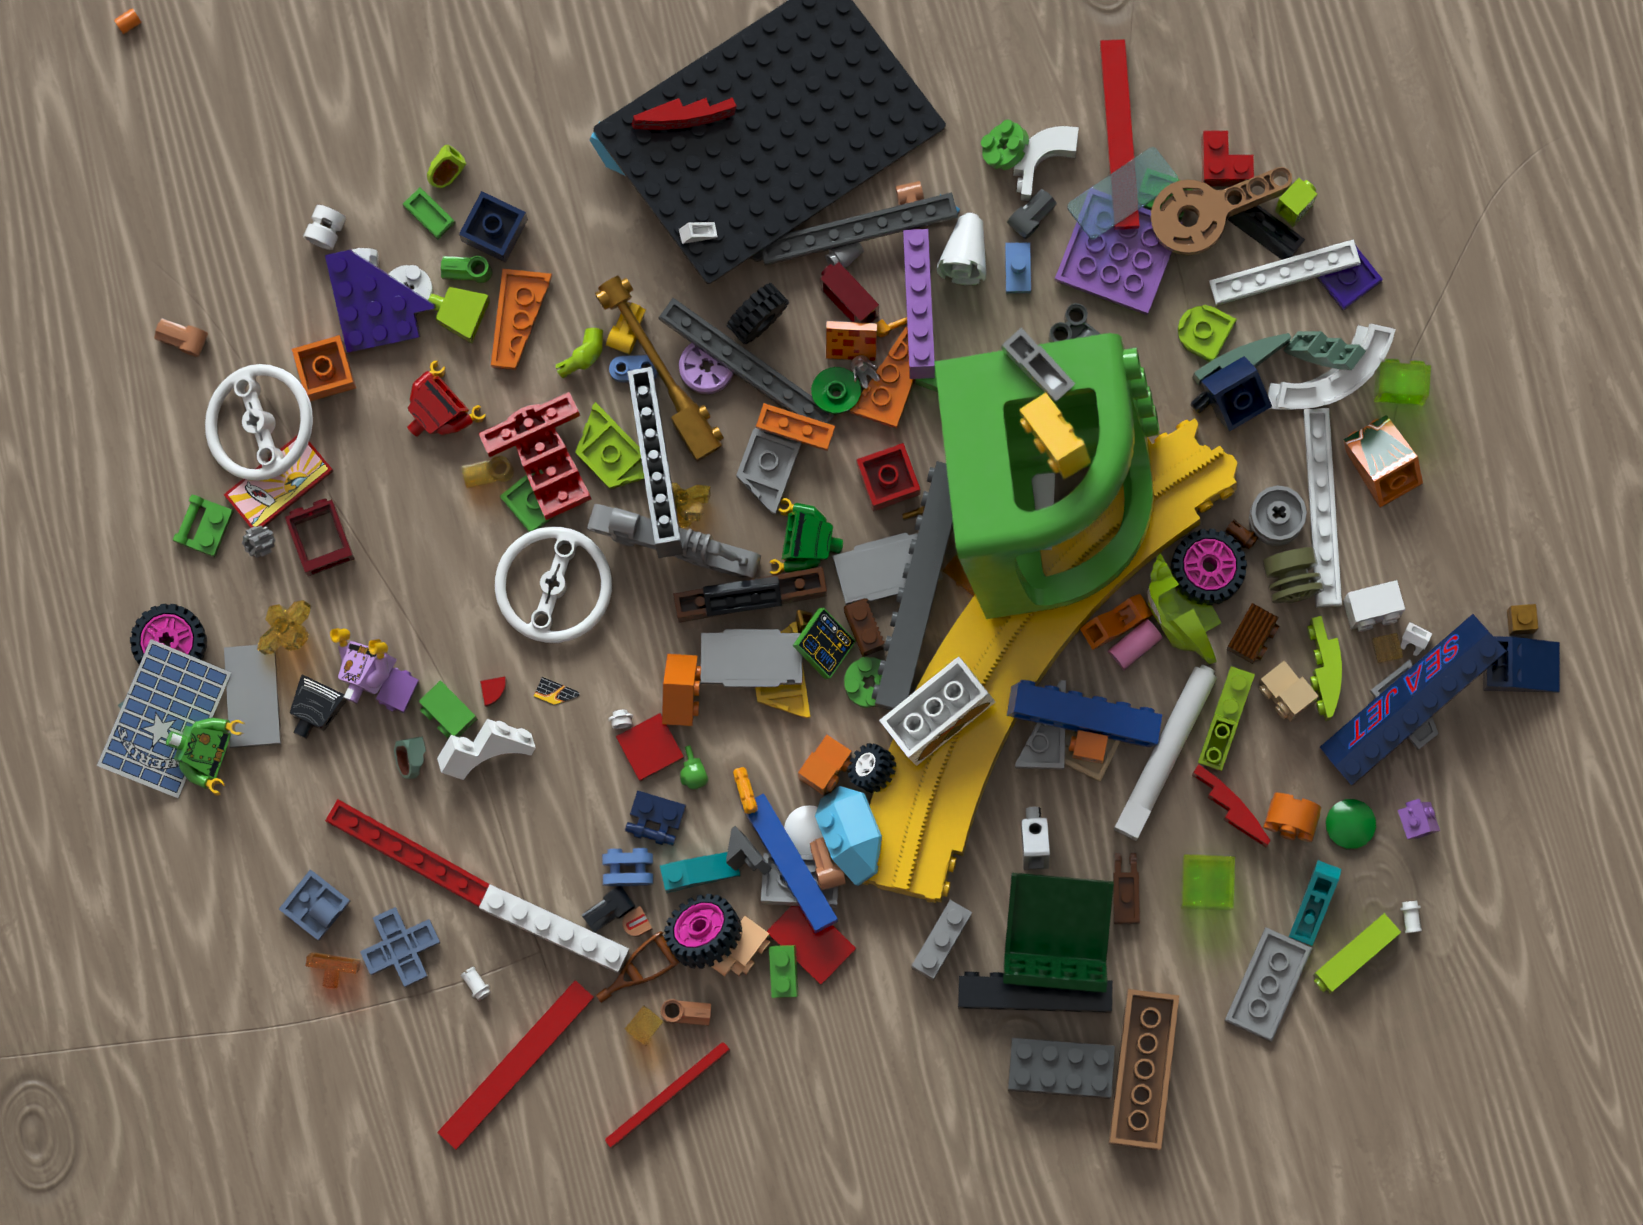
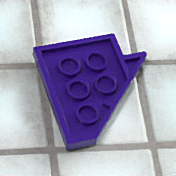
M351 249L325 255L347 353L420 337L415 313L434 309L435 304Z

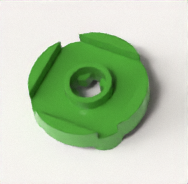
M1009 119L1004 120L982 138L981 146L983 147L982 154L984 160L994 169L1002 168L1003 170H1008L1014 167L1025 155L1023 149L1025 144H1029L1028 133L1019 124Z
M862 657L852 663L846 671L844 677L845 690L849 699L860 707H875L876 700L871 699L874 687L864 688L865 682L862 680L865 677L869 678L872 676L874 677V683L880 685L882 675H878L880 659Z

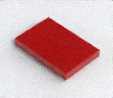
M791 906L766 931L779 945H796L797 963L820 985L856 950V947L833 925L815 934L799 906Z

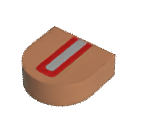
M641 906L628 912L623 918V928L630 936H641L652 930Z

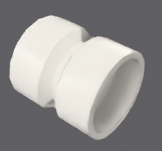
M316 205L311 217L314 222L308 224L303 238L318 247L333 250L338 239L336 232L342 230L346 217L329 207ZM321 223H324V224H326V225H328V226H331V228L329 229V228H327V227H325V226H322V225H320V224H321Z

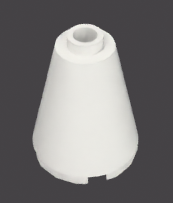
M966 213L959 217L937 264V273L943 279H945V276H949L952 278L953 283L961 285L979 284L980 279L985 280L983 221L978 215Z

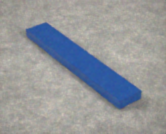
M765 794L759 795L755 798L758 810L755 813L746 814L816 934L837 923L838 919Z

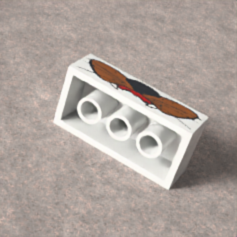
M958 656L879 721L907 757L917 766L996 701Z

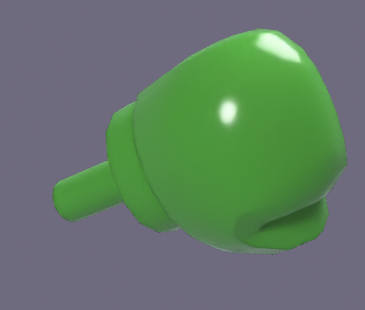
M686 746L685 750L688 761L683 763L684 768L681 770L680 780L682 785H687L690 789H698L705 786L709 779L701 759H694L691 746Z

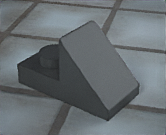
M734 826L731 829L726 863L735 871L747 863L753 871L758 869L764 875L767 874L772 867L746 835Z

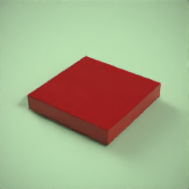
M661 713L616 736L639 781L684 758L667 724H662Z

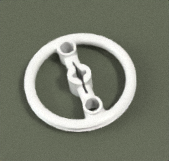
M257 364L235 371L222 381L215 390L206 411L205 434L213 457L227 472L246 480H268L281 475L299 460L308 445L313 425L310 399L301 383L292 374L281 368ZM257 376H270L282 381L290 388L298 402L300 429L292 449L285 457H283L280 449L275 448L271 436L275 429V418L272 414L262 409L258 397L261 387L255 381ZM249 384V390L245 393V388ZM233 388L235 393L243 399L246 412L242 418V426L247 432L255 435L259 447L257 460L262 464L261 469H247L234 463L224 452L220 444L217 430L218 414L225 397ZM272 452V458L268 461V455Z
M564 527L539 528L518 538L502 556L495 576L497 603L508 623L524 636L545 643L570 641L590 631L604 615L612 593L610 567L600 548L582 533ZM556 538L557 541L554 547L556 554L551 569L544 573L540 579L543 594L538 609L533 612L531 622L526 624L515 614L507 598L506 579L508 570L515 557L525 547L539 540ZM562 544L572 546V550L566 555L560 554L558 549ZM581 546L592 556L599 569L601 578L599 599L593 611L584 621L567 630L551 631L550 628L553 622L551 615L556 600L566 592L567 585L564 575L569 560L574 557L576 547ZM554 579H556L559 587L555 586L550 593L548 582L553 583ZM539 615L549 617L547 624L544 626H538L535 623Z

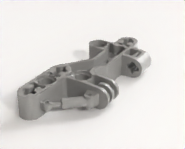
M594 504L587 526L588 530L612 537L613 541L623 545L634 546L637 544L656 550L650 518L622 509ZM679 528L683 554L673 557L739 578L755 579L761 555L714 541L711 534L706 535L701 532H695L693 529L685 530Z

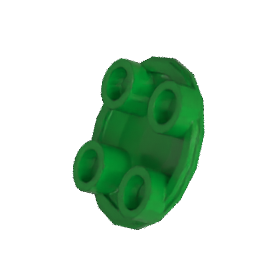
M1344 799L1336 803L1329 810L1325 820L1326 830L1330 839L1346 850L1357 849L1366 845L1373 838L1376 830V818L1372 809L1364 802L1356 799Z

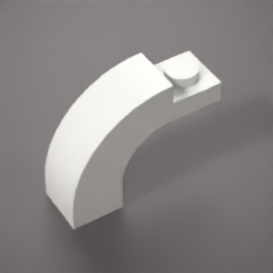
M1057 126L1048 128L1032 136L1029 139V144H1025L1023 149L1025 155L1014 166L1013 174L1014 176H1023V178L1018 177L1017 192L1021 193L1022 201L1031 200L1034 171L1043 160L1053 156L1075 158L1079 127Z

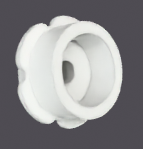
M627 710L614 711L613 716L609 718L612 728L624 729L632 726L631 719L633 714L628 713Z

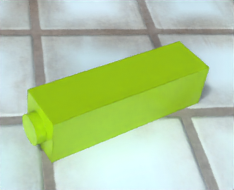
M1385 913L1382 914L1313 974L1316 978L1314 983L1322 992L1327 990L1330 994L1398 936L1401 931Z

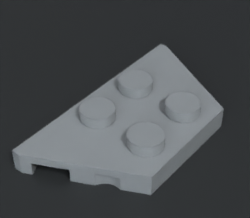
M753 429L736 477L772 514L776 515L802 443L759 429Z

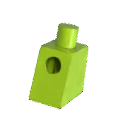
M453 287L448 288L445 297L432 293L428 300L435 304L433 310L438 311L436 316L437 323L472 344L490 303L489 296Z

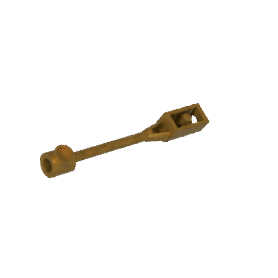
M618 275L604 282L598 287L599 291L595 293L598 301L604 310L619 308L668 389L669 397L677 411L675 415L671 416L672 423L696 462L702 460L722 447L720 442L724 439L722 433L717 426L711 428L707 421L711 416L704 405L699 407L697 403H694L673 380L627 304V301L632 298L630 292L633 291L628 279L624 278L621 280Z

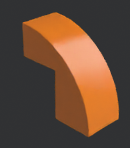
M1137 594L1128 598L1113 610L1096 616L1082 626L1080 630L1092 650L1133 629L1151 617L1153 613L1141 594Z

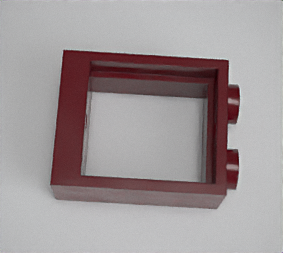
M837 262L834 266L832 264L828 265L821 272V290L851 322L872 323L879 317V304L840 262Z
M327 499L318 500L313 503V507L305 510L303 507L294 509L289 512V516L285 517L302 566L308 577L355 559L332 499L329 501ZM331 513L343 548L308 560L296 525Z

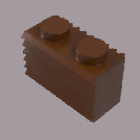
M864 598L844 606L845 616L862 657L883 650L885 641H883V636H881L879 627H877V622H875L868 599Z
M1252 603L1226 650L1251 664L1254 663L1255 659L1261 661L1268 648L1264 646L1265 641L1268 637L1273 639L1280 627L1275 624L1279 617Z

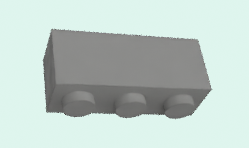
M949 900L911 968L934 981L972 916V912Z

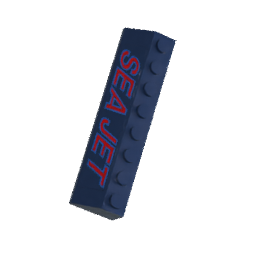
M1472 614L1320 746L1321 750L1351 785H1354L1507 651L1477 617Z

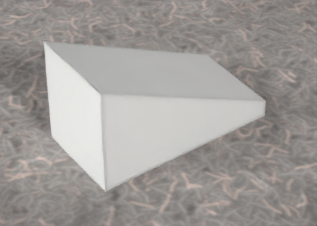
M688 222L679 229L682 244L718 237L715 222Z

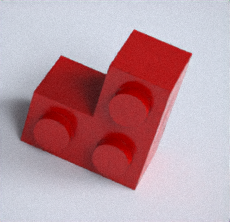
M1203 131L1201 138L1203 183L1211 187L1234 186L1254 177V155H1229L1228 131Z

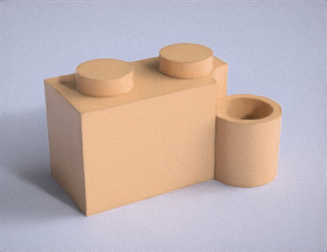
M746 916L741 920L742 932H740V941H736L737 947L735 949L730 948L731 954L728 957L723 955L722 962L718 963L717 960H714V966H711L724 977L730 970L739 977L742 973L747 975L755 964L752 959L758 952L762 954L771 943L767 940L770 934Z

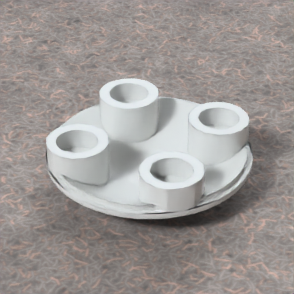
M816 806L797 808L788 816L784 828L801 855H812L810 843L823 837L815 818L818 808Z

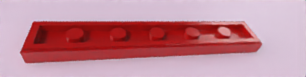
M721 1042L605 1138L610 1148H614L730 1052L729 1047L724 1042Z

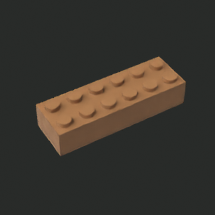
M1133 989L1127 990L1109 1144L1161 1150L1179 995Z

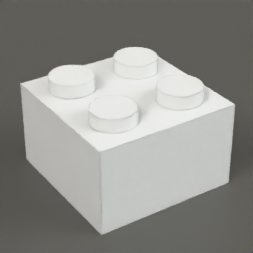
M1397 580L1348 592L1343 600L1351 630L1358 628V632L1372 629L1374 624L1382 622L1383 626L1396 623L1405 610Z

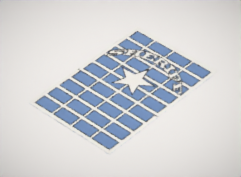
M150 639L97 766L178 798L187 778L179 769V762L174 760L177 749L166 745L167 737L171 731L182 734L186 726L192 727L196 721L213 717L231 672Z

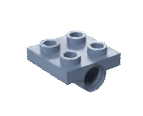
M310 869L279 910L320 941L351 901Z

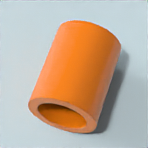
M133 8L114 19L122 34L142 23Z

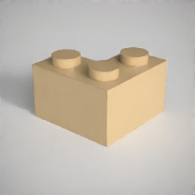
M1285 661L1259 681L1261 685L1259 690L1268 700L1271 698L1277 705L1275 707L1277 713L1283 719L1288 718L1290 722L1313 705L1318 698L1317 693L1302 676L1299 679Z

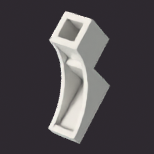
M487 719L474 742L465 737L459 738L451 735L437 759L441 773L464 780L474 767L491 757L507 753H521L531 756L536 747L532 734L527 730L510 727L502 721L495 722Z

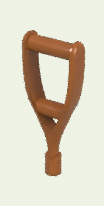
M662 931L649 938L631 955L618 978L609 988H604L596 994L601 1003L611 997L613 992L654 980L680 963L667 946ZM655 941L671 964L660 972L643 978L632 961L645 947ZM626 972L630 976L632 981L624 980Z

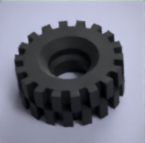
M772 283L765 284L763 288H759L748 300H745L741 307H738L736 313L730 317L726 326L744 345L754 341L756 337L758 338L762 332L766 331L781 316L782 311L789 304L788 299Z

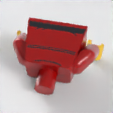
M433 361L430 364V371L423 373L412 384L408 411L415 419L407 428L417 437L424 430L429 434L447 435L456 433L472 425L473 421L476 423L482 422L486 414L481 417L475 416L474 412L481 409L479 405L473 407L471 414H467L469 409L441 379L445 375V367L440 371L434 370L438 366V361Z

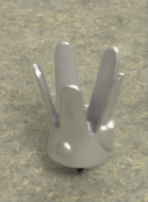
M859 355L852 360L851 370L854 373V381H857L858 375L863 388L867 389L866 375L871 376L875 381H879L880 378L872 368L877 367L866 356Z

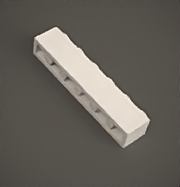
M489 885L479 906V910L616 973L619 972L629 948L492 885Z

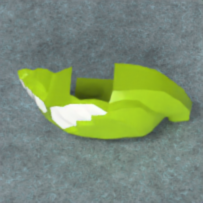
M1160 553L1153 564V570L1150 574L1151 583L1147 591L1148 605L1174 648L1183 651H1195L1209 665L1216 663V657L1206 631L1221 624L1218 615L1212 605L1207 606L1206 603L1202 605L1196 604L1197 601L1193 600L1191 602L1187 599L1186 595L1183 596L1179 592L1180 590L1176 592L1174 587L1179 584Z

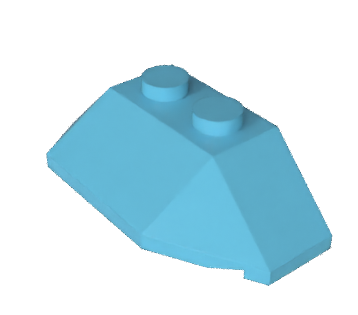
M839 786L821 798L815 818L832 860L855 885L859 886L878 872L877 862L880 856L882 835L865 793Z

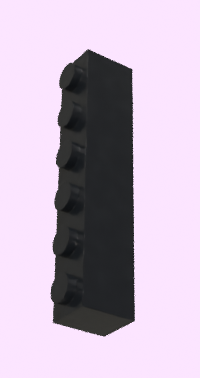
M968 971L964 972V976H959L958 1009L1111 1013L1113 980H1107L1106 992L1005 984L1003 983L1002 972H990V977L979 976V972Z

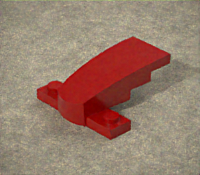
M570 392L541 405L535 404L523 407L514 412L506 421L478 433L489 458L516 446L523 468L546 520L591 500V496L578 469L555 427L580 416Z

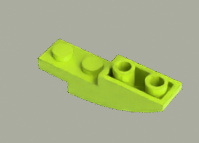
M1322 616L1311 618L1310 625L1307 626L1310 641L1314 640L1317 649L1313 650L1315 662L1317 665L1321 664V668L1314 669L1313 676L1310 677L1312 689L1318 692L1319 701H1316L1318 713L1320 716L1324 715L1325 721H1329L1333 717L1340 695L1342 681L1341 651L1338 638L1328 640Z
M1233 666L1230 667L1198 763L1222 771L1255 676L1254 673Z

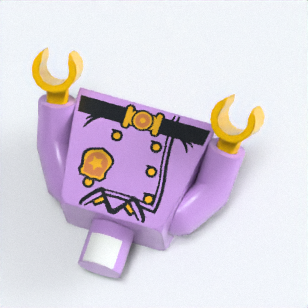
M332 629L330 631L331 640L335 643L340 642L338 649L342 661L338 677L339 680L349 684L344 698L358 703L363 691L372 694L378 693L384 681L389 677V673L397 660L386 654L388 645L381 642L380 639L370 640L368 646L353 641L347 643V640L350 638V631L348 629Z

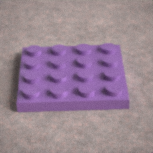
M1090 188L1054 281L1148 315L1172 252L1162 246L1155 237L1151 225L1150 210L1138 206L1139 229L1114 230L1112 196Z

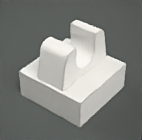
M1409 622L1402 637L1401 648L1404 650L1407 644L1412 643L1416 646L1413 655L1418 656L1423 649L1425 650L1432 633Z

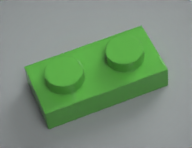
M796 945L769 946L771 997H797Z

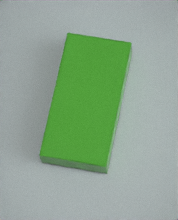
M421 187L403 203V206L437 240L455 224V221Z

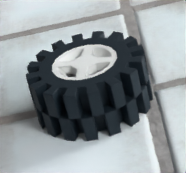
M867 743L866 746L862 745L860 747V752L858 750L854 752L856 755L855 759L851 757L850 762L853 764L848 765V770L851 771L848 773V777L851 778L850 781L856 786L874 793V791H881L880 787L886 788V781L891 782L892 778H890V775L895 774V770L892 767H896V762L893 761L895 758L891 752L877 744Z

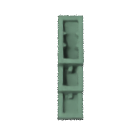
M1298 331L1283 350L1286 354L1304 361L1341 370H1352L1366 352L1361 345H1348L1341 338H1328L1322 331Z
M1286 333L1267 337L1240 346L1215 358L1195 371L1192 378L1199 386L1202 380L1243 356L1256 368L1287 345L1291 340V335Z

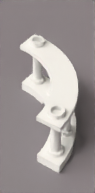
M1369 324V327L1358 325L1351 345H1361L1366 352L1352 370L1331 368L1323 375L1299 384L1281 382V384L1270 383L1268 397L1272 404L1271 409L1315 408L1331 404L1350 395L1375 373L1374 371L1388 353L1396 329L1375 324Z

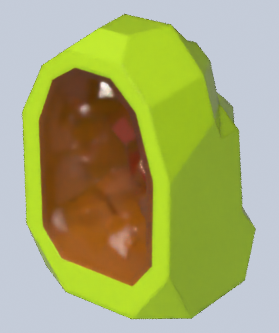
M444 145L431 162L427 172V181L430 185L437 188L450 185L465 167V158L452 146Z

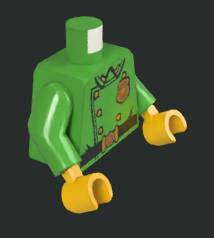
M207 718L196 721L192 727L186 726L182 734L173 731L169 733L166 745L177 749L174 760L179 762V769L189 782L205 789L209 787L214 795H221L220 792L214 790V786L216 784L225 786L224 782L216 777L231 734L227 732L230 730L232 734L243 735L244 733L235 731V725L238 723L245 724L243 721L234 720L230 723L229 720Z

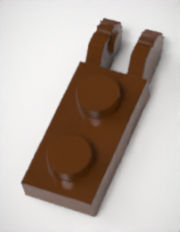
M1114 853V924H1140L1139 872H1137L1136 853H1130L1129 856L1130 872H1121L1122 857L1120 853Z

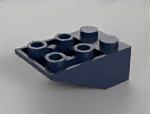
M1493 636L1507 652L1483 672V691L1560 692V642Z

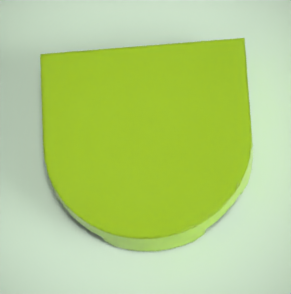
M1209 305L1193 307L1182 315L1178 325V337L1185 349L1211 362L1217 358L1237 319Z

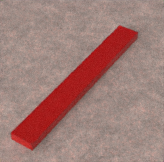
M1125 39L1100 40L1114 230L1139 229Z
M337 799L325 820L332 826L477 907L480 906L489 885H491Z
M575 980L437 1133L457 1150L594 997Z

